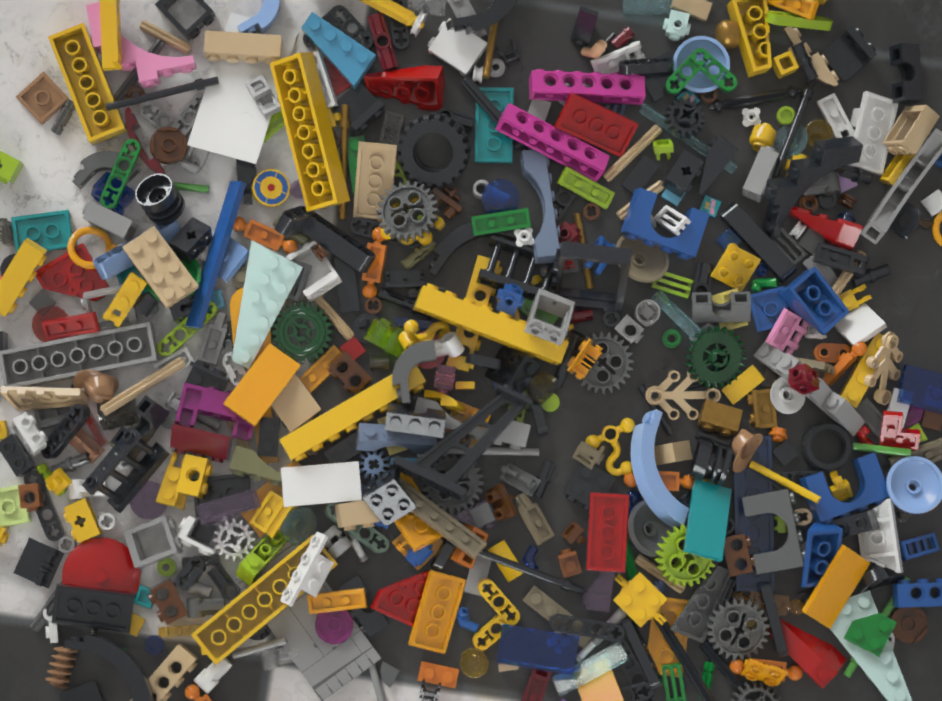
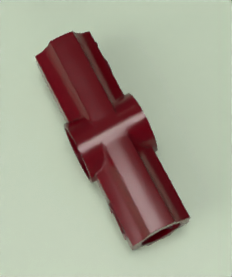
M375 13L368 16L367 20L382 71L399 68L383 13ZM386 39L388 43L385 46H380L378 41Z

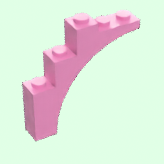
M100 2L88 4L86 8L94 49L97 54H102ZM121 34L123 69L119 70L131 71L137 68L138 79L142 88H155L161 84L160 77L162 76L168 78L176 73L187 74L197 69L193 55L168 57L149 53L132 44Z

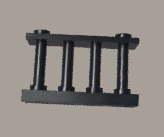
M492 235L488 246L494 248L487 269H480L476 283L498 290L499 288L503 289L505 283L516 284L520 289L524 290L522 297L533 301L539 289L531 284L537 265L535 264L533 248L524 245L518 247L515 242L506 240L503 236ZM501 250L512 253L506 273L503 276L494 272ZM519 256L530 259L524 280L521 282L512 278ZM555 262L543 263L548 265V269L540 288L550 292L549 288L554 274Z
M132 425L82 484L91 496L98 490L109 497L107 502L119 513L125 509L170 455L158 442L151 447L140 440L142 434ZM134 446L146 452V455L140 462L128 455ZM122 460L134 468L127 477L115 470ZM109 476L121 482L115 492L103 485Z

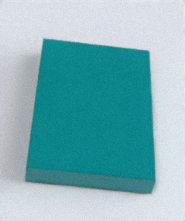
M69 210L11 217L16 253L27 238L47 249V252L67 249L69 238L72 235Z

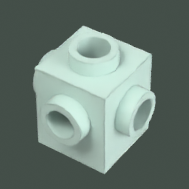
M671 10L669 18H665L662 28L666 30L665 36H668V39L672 41H679L680 39L683 40L685 35H689L691 24L688 23L690 14Z

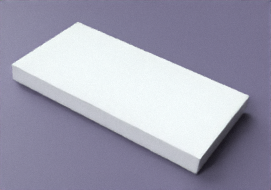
M868 91L863 92L854 132V138L863 144L860 161L848 164V166L858 167L861 170L876 175H883L888 150L882 143L894 125L898 104L893 103L892 99Z
M359 461L281 468L284 507L362 501Z

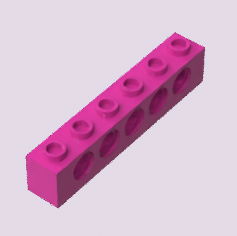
M543 69L532 70L529 76V100L567 101L570 93L573 92L595 103L642 105L646 97L645 76H639L638 74L620 75L619 73L601 74L600 72L583 73L581 71L564 72L562 70L545 71ZM546 82L551 83L553 86L547 85ZM564 83H568V84H570L572 87H568V86H566ZM583 84H587V85H589L591 88H587V87H585ZM602 85L608 86L609 89L604 88Z
M508 103L501 114L495 129L595 182L604 173L610 157L608 154Z

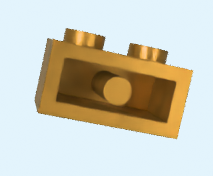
M706 399L701 406L697 426L702 427L705 431L719 432L724 437L734 436L738 432L743 410Z

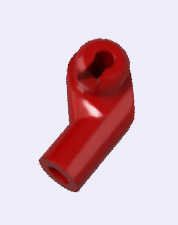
M865 425L856 433L858 441L863 444L875 445L867 437L870 430Z

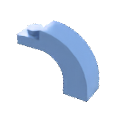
M263 0L260 11L255 16L238 25L239 33H255L256 29L259 28L263 34L269 30L278 17L280 0Z

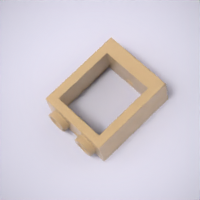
M928 105L905 106L882 144L893 155L917 154L940 116Z

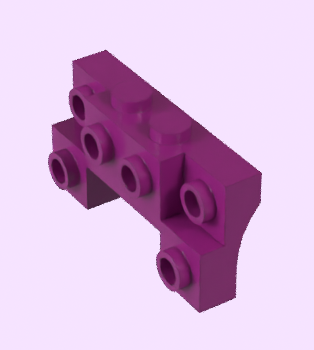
M184 383L175 424L194 428L197 414L234 422L232 438L251 441L254 426L223 405L232 391L223 392L212 386L205 388Z

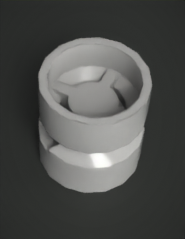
M646 299L641 301L634 310V319L641 326H651L660 317V307L653 300Z
M336 524L323 533L328 536L324 548H328L327 552L334 560L353 545L347 536H342V530ZM333 537L338 540L334 544L330 541Z

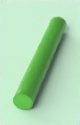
M173 182L176 188L182 191L209 193L210 189L209 185Z
M853 442V450L908 457L911 455V449Z

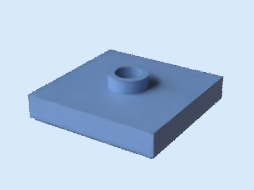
M231 237L218 274L227 283H229L247 260L250 252Z

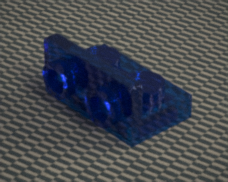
M108 171L92 187L91 196L98 203H100L101 194L110 176ZM117 178L113 179V188L121 187L122 182ZM126 185L117 207L111 211L123 215L125 209L135 199V191ZM110 188L108 191L111 192V196L104 200L107 202V206L109 203L113 204L114 202L112 199L113 193L115 195L118 194V192H114Z

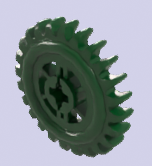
M300 301L299 307L295 302L292 303V308L286 305V312L280 310L281 317H276L278 324L272 325L276 328L275 331H271V334L276 335L272 342H278L275 347L277 349L282 348L281 351L284 354L287 353V356L290 358L293 356V360L296 362L300 358L301 363L304 364L305 358H307L312 363V356L319 360L318 353L325 355L323 347L330 348L326 342L333 341L328 336V334L334 333L333 330L328 329L333 323H326L330 316L323 317L322 315L325 310L322 309L318 312V305L311 308V302H308L306 307L303 301ZM304 318L303 324H298L295 320ZM307 319L314 324L315 328H310L306 325ZM291 326L294 330L293 334L289 335L288 331ZM298 328H306L307 330L305 331V333L307 334V337L299 336L300 331ZM313 330H316L315 339L311 337ZM294 336L299 340L298 346L292 343L289 337ZM302 341L309 343L308 346H300Z
M716 326L714 331L712 327H708L707 333L702 329L701 336L696 334V341L691 340L692 347L687 348L690 354L686 355L685 358L690 359V361L686 363V366H691L688 372L690 374L694 373L693 379H698V384L700 385L704 382L707 388L711 384L713 388L717 389V383L720 387L724 388V381L731 385L730 378L737 380L735 373L742 374L739 367L746 366L741 362V360L747 359L746 356L741 355V353L747 351L745 348H740L744 342L737 341L740 336H732L734 331L729 330L727 332V327H723L721 331L719 326ZM718 343L725 347L720 350ZM714 344V348L706 350L707 347ZM704 352H706V358H705V359H703V354H704ZM713 365V370L707 369V366Z

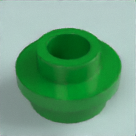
M669 329L664 332L662 342L668 348H675L681 343V335L677 330ZM670 335L675 337L674 342H669L668 337Z

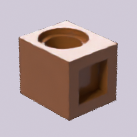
M42 483L18 485L20 509L26 508L27 512L39 511L38 507L44 506ZM31 492L35 495L33 503L27 500V496Z

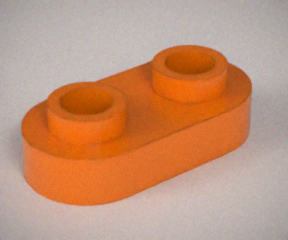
M821 343L814 348L813 357L816 361L838 363L837 359L840 356L841 350H844L846 353L852 350L846 344ZM822 349L827 351L826 356L821 355L820 351Z

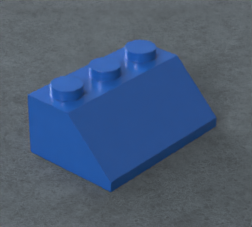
M819 522L813 523L809 528L801 585L803 588L817 586L841 547L843 529L837 525Z

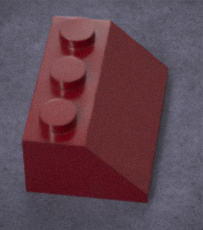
M172 424L170 447L175 448L174 452L186 454V451L194 452L193 456L204 458L207 455L212 457V461L223 463L224 460H229L234 438Z

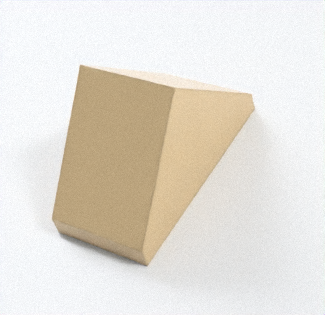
M689 440L654 446L656 465L693 459Z

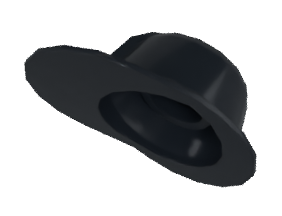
M876 564L871 565L861 578L864 588L860 592L863 593L877 587L896 583L898 580L904 579L905 576H892L886 567L883 568Z

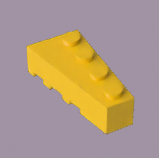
M731 0L727 5V10L731 21H736L739 26L740 38L738 46L747 75L752 77L766 73L772 67L771 45L769 42L770 26L765 21L769 11L767 0Z

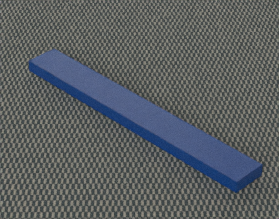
M230 181L202 270L201 283L196 290L190 309L191 313L188 315L185 325L190 328L201 329L246 187V183L242 181Z

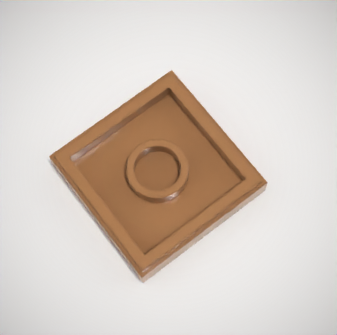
M44 71L16 96L41 125L45 124L69 99Z

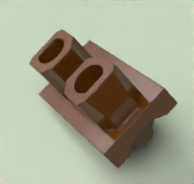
M446 186L443 191L448 194L447 196L435 187L432 191V194L436 197L434 201H437L439 206L442 202L448 206L442 214L449 220H452L457 213L460 215L463 207L452 200L453 198L458 202L461 200L462 197L456 194L459 188L455 186L451 190Z
M503 483L486 490L485 499L488 503L493 504L495 508L493 515L496 520H501L502 522L518 514L512 502L515 496L514 494L509 496Z

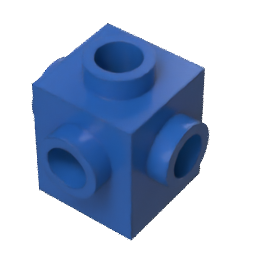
M505 283L504 288H499L496 299L499 301L496 310L514 317L517 307L521 308L525 297H522L524 290L520 289L516 284Z

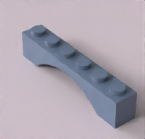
M523 150L520 156L522 176L536 190L543 209L542 227L533 244L535 264L554 263L559 261L555 260L556 249H560L561 244L558 242L560 228L556 226L555 222L557 220V209L553 208L555 194L554 190L550 188L552 175L548 173L547 168L549 167V157L535 150Z

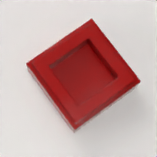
M355 336L340 347L341 350L344 349L354 360L366 352Z

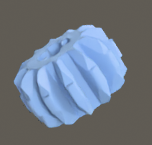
M383 450L379 455H377V451H373V455H371L370 451H366L367 458L362 454L360 455L365 461L359 462L360 466L364 465V468H361L359 472L367 471L364 475L365 479L371 473V480L375 481V474L380 478V472H386L383 468L391 467L390 464H384V461L389 460L388 456L383 459L381 458L384 455ZM377 459L379 461L377 463L379 468L371 470L369 462Z

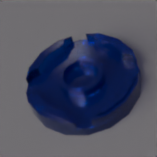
M495 179L484 187L482 204L489 214L517 209L520 195L517 187L511 181Z

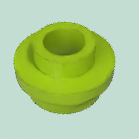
M171 558L162 560L157 564L158 573L164 577L172 576L176 572L177 565ZM166 563L170 566L168 571L163 569V565Z

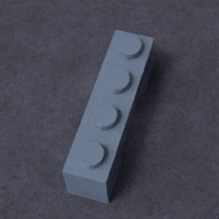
M359 423L356 431V450L377 451L383 447L400 446L410 449L413 454H425L437 444V437L385 430V424Z

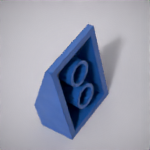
M816 267L805 270L779 293L790 309L822 335H825L850 312Z

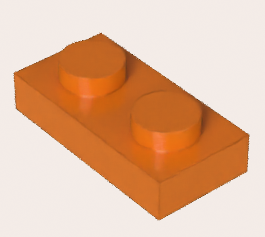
M421 661L418 681L425 679L427 683L439 685L440 682L441 686L456 688L459 669Z

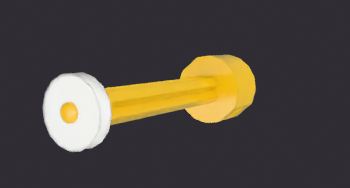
M359 0L406 26H412L410 35L413 33L415 37L424 27L428 12L425 14L421 10L419 15L416 16L414 11L392 0Z

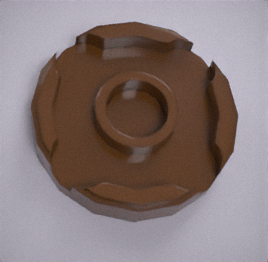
M168 126L162 127L153 133L149 148L155 160L162 164L171 165L178 163L184 158L187 153L188 142L180 130Z
M918 607L897 608L890 616V619L897 622L892 633L897 640L903 643L918 642L924 638L928 631L927 616Z

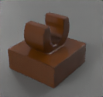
M572 521L561 534L570 544L576 541L581 545L586 540L581 535L584 529L575 521Z

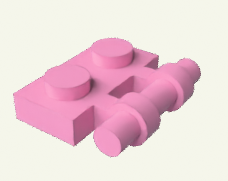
M784 308L765 342L781 351H784L788 345L785 353L792 355L798 349V344L803 335L807 334L809 324L803 319L799 326L802 318ZM795 330H796L797 332L795 333L793 339L790 340L791 337H792V335H793V333H794Z

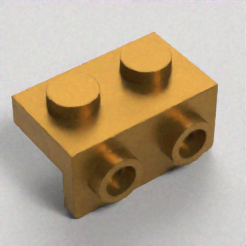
M771 389L751 390L750 395H747L748 406H751L752 414H749L750 425H753V429L778 427L776 409L770 399Z

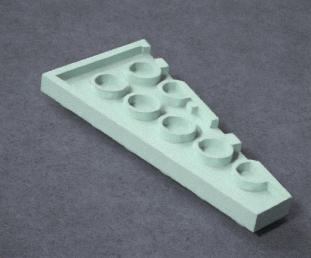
M251 240L232 361L247 369L253 363L303 269L302 266Z
M870 590L849 597L830 630L887 701H912L889 639L879 657L843 639L853 620L878 613Z

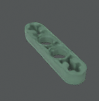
M339 502L328 503L324 508L327 518L337 524L336 513L332 515L330 507L341 504ZM363 524L355 525L356 529L346 531L377 554L386 552L389 548L388 539L373 527L366 528L369 530V537L366 539L360 536ZM372 538L377 542L382 540V546H384V548L378 549V544L376 542L371 541V543H369L368 541H370Z

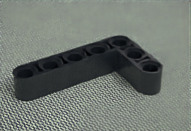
M298 206L283 211L275 226V230L286 237L301 232L362 273L368 272L376 258L374 252L314 211L307 212L306 206Z

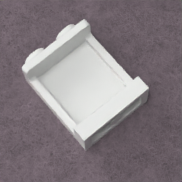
M443 21L438 29L439 34L436 38L433 36L427 45L429 47L428 52L431 55H436L460 71L462 76L467 77L486 50L487 42L475 34L466 35L465 30L461 32L447 31V22Z
M316 241L307 242L302 246V249L296 253H290L286 257L292 262L294 259L313 266L303 291L310 302L342 282L328 259L324 257L323 261L320 262L310 250L316 247Z

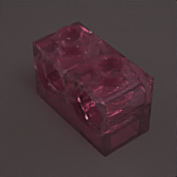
M437 364L434 390L445 395L453 392L456 367Z

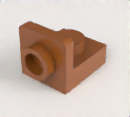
M571 548L561 550V555L557 557L563 577L566 578L582 573L577 551H572Z

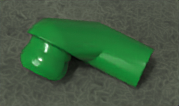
M778 278L754 279L750 284L751 291L758 293L762 288L779 287Z

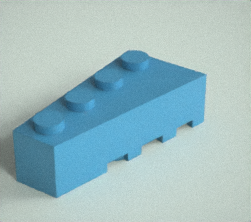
M312 12L301 27L303 33L355 90L376 60V54Z

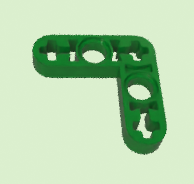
M698 48L677 68L665 84L668 93L678 94L701 71L722 91L732 92L737 86V78L708 51ZM702 53L704 55L703 60L707 62L709 59L711 62L704 68L702 66L705 63L702 60L696 61L697 56L695 54L700 55ZM712 65L717 66L719 74H710L709 67ZM686 66L690 67L692 69V75L684 76L682 74V68ZM723 72L725 73L723 76L725 80H732V87H725V81L722 78L720 81L717 80ZM678 74L682 79L677 85L678 89H671L670 82L674 83L678 79V76H676Z

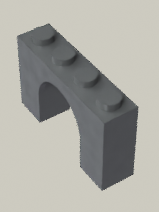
M783 489L742 497L745 517L773 513L780 516L788 527V538L783 547L775 551L753 555L757 574L804 566L805 550L801 549L800 542H803L802 531L797 529L796 523H799L798 512L793 509V504L796 503L794 492H790V489Z

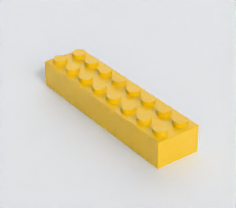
M300 52L271 62L270 67L307 212L319 211L349 202L350 198L313 52Z
M428 284L427 286H422L413 310L551 364H561L569 341H566L565 338L559 346L524 332L527 321L521 319L517 321L512 320L511 315L504 312L494 313L492 312L493 308L486 305L476 306L474 305L475 301L468 298L458 299L456 298L457 294L453 292L438 291L439 287Z
M415 366L408 376L409 394L413 392L414 395L424 390V385L426 384V380L418 366ZM391 374L279 440L291 461L296 460L298 463L307 458L306 454L313 450L315 453L324 448L323 444L327 441L333 443L341 438V433L345 431L350 433L357 429L358 423L371 421L377 412L383 414L387 411L388 403H402V400L398 401L397 389H400V385L392 386Z
M314 534L191 634L215 665L288 606L280 601L282 593L290 583L292 574L300 564L301 557L309 547L310 540ZM323 547L320 555L334 562L332 570L338 564ZM301 590L297 598L301 596L305 591Z

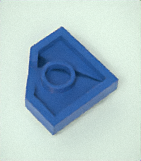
M785 286L750 294L751 314L757 333L772 329L783 309L788 308L787 303L779 294Z

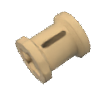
M801 508L795 510L798 514L805 513L804 518H806L805 521L801 520L799 523H796L797 525L805 526L811 522L812 514L808 509Z

